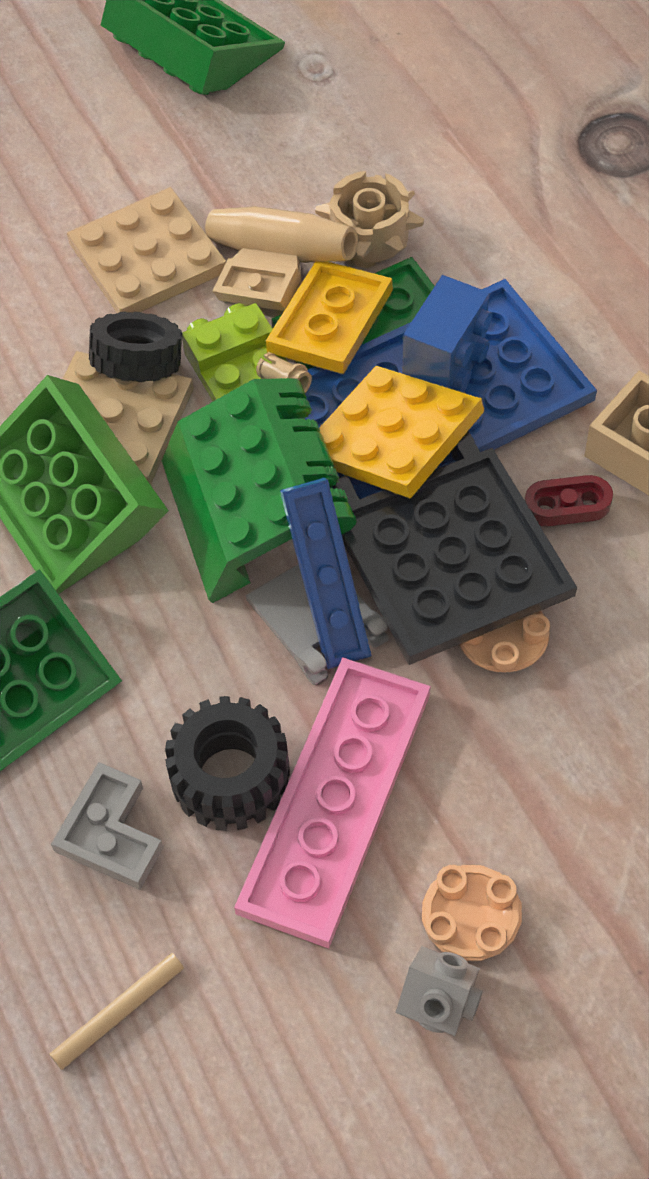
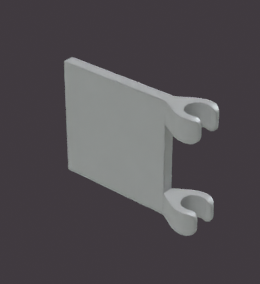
M298 564L247 594L246 599L295 658L307 679L313 685H317L328 678V672L325 670L327 664L322 654L316 650L320 645ZM356 593L368 642L372 647H378L389 640L388 634L385 633L388 629L387 623L380 614L371 610Z

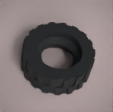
M118 312L116 314H107L102 318L99 317L95 320V323L90 325V365L95 367L96 371L100 374L103 373L107 377L121 379V381L145 382L168 378L172 376V373H176L179 370L182 330L178 329V325L170 322L169 319L150 313Z

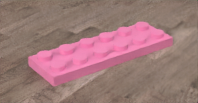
M342 657L235 904L236 915L325 948H330L430 697L431 686Z

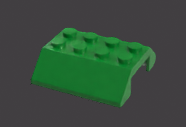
M252 379L179 420L162 458V464L208 600L211 603L251 583L244 564L292 539L280 490L326 478L329 483L341 535L350 531L357 523L345 491L338 488L333 490L332 488L339 482V476L334 468L317 422L314 419L305 420L311 414L310 411L312 409L308 400H306V394L298 379Z

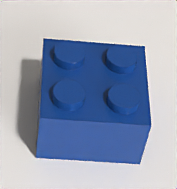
M442 274L403 334L402 374L464 393L471 378V369L475 363L481 364L484 361L490 346V341L485 339L492 320V312L488 311L489 292Z

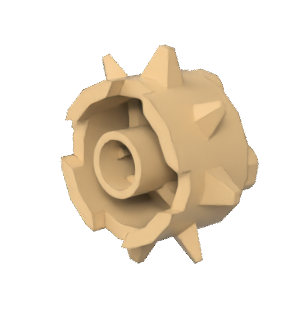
M360 171L344 177L335 184L330 202L316 206L315 214L320 217L350 226L356 230L358 246L351 260H353L356 266L370 268L376 262L392 258L407 247L409 230L421 227L424 224V218L409 210V200L415 195V192L407 191L401 181L386 173L385 179L381 175L366 177V171Z

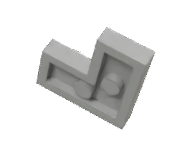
M98 762L51 843L54 852L141 890L163 849L160 839L124 824L143 790L141 780Z

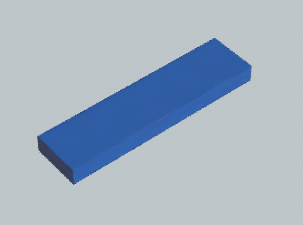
M321 478L280 490L321 653L326 660V668L338 667L342 657L352 661L371 657L328 480Z

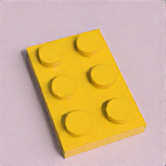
M315 261L266 339L267 353L270 352L281 357L344 374L393 291L392 278L332 262Z

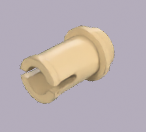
M270 352L265 353L264 358L272 363L260 358L256 369L257 375L260 378H295L300 380L304 392H307L311 385L312 377L305 365L300 363L293 365Z

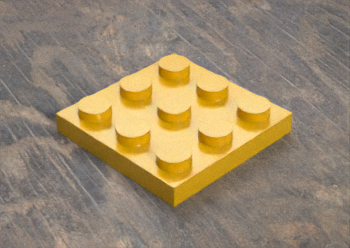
M375 366L319 429L333 461L334 468L338 473L411 498L484 413L482 398Z

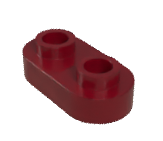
M595 475L541 480L533 483L525 494V502L540 526H557L600 520L609 513L613 499V490L610 484L603 478ZM592 501L595 504L586 505L583 502ZM541 506H549L552 509H543Z

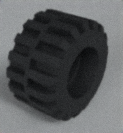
M230 696L219 697L220 703L211 705L209 699L200 702V710L197 712L189 708L182 714L183 725L175 722L170 730L172 740L166 741L165 752L167 759H165L174 797L177 802L180 801L182 810L188 817L195 814L197 823L205 827L208 826L210 821H214L216 830L227 831L228 824L234 823L237 825V830L248 828L247 820L254 818L257 824L265 820V809L269 808L272 811L277 809L280 803V794H284L288 784V777L290 776L288 748L285 733H281V724L275 716L269 718L267 708L258 704L253 709L251 708L250 699L240 697L238 703H231ZM223 750H241L250 754L255 759L245 772L230 778L215 777L202 770V767L211 756Z

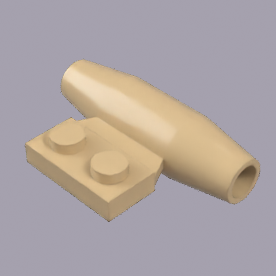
M257 206L214 209L208 214L205 223L206 235L211 241L239 251L233 258L227 259L212 292L219 301L241 303L244 305L257 303L258 307L285 311L302 279L300 262L349 261L354 257L358 246V235L354 228L311 213Z

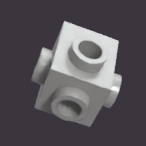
M421 946L409 967L395 1013L418 1021L422 1027L436 1033L446 1032L455 1036L463 1018L473 1021L479 1006L483 990L477 989L474 986L480 968L468 964L463 957L450 952L439 953Z

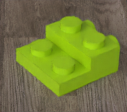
M241 303L234 304L225 311L224 316L209 322L204 318L197 319L190 323L187 331L182 332L184 354L212 401L217 400L252 379H262L256 372L260 358L272 363L264 358V354L267 353L266 339L273 328L257 303L246 307ZM276 355L277 357L287 361L285 357Z

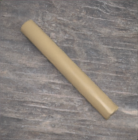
M173 953L169 954L49 1053L61 1070L67 1067L180 973L184 967Z

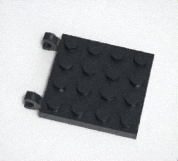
M469 431L450 451L455 462L434 470L411 498L383 490L359 499L347 475L338 479L339 482L332 487L333 490L338 488L345 491L348 503L357 521L354 528L342 534L343 543L409 665L576 596L577 586L497 454L493 448L480 452Z

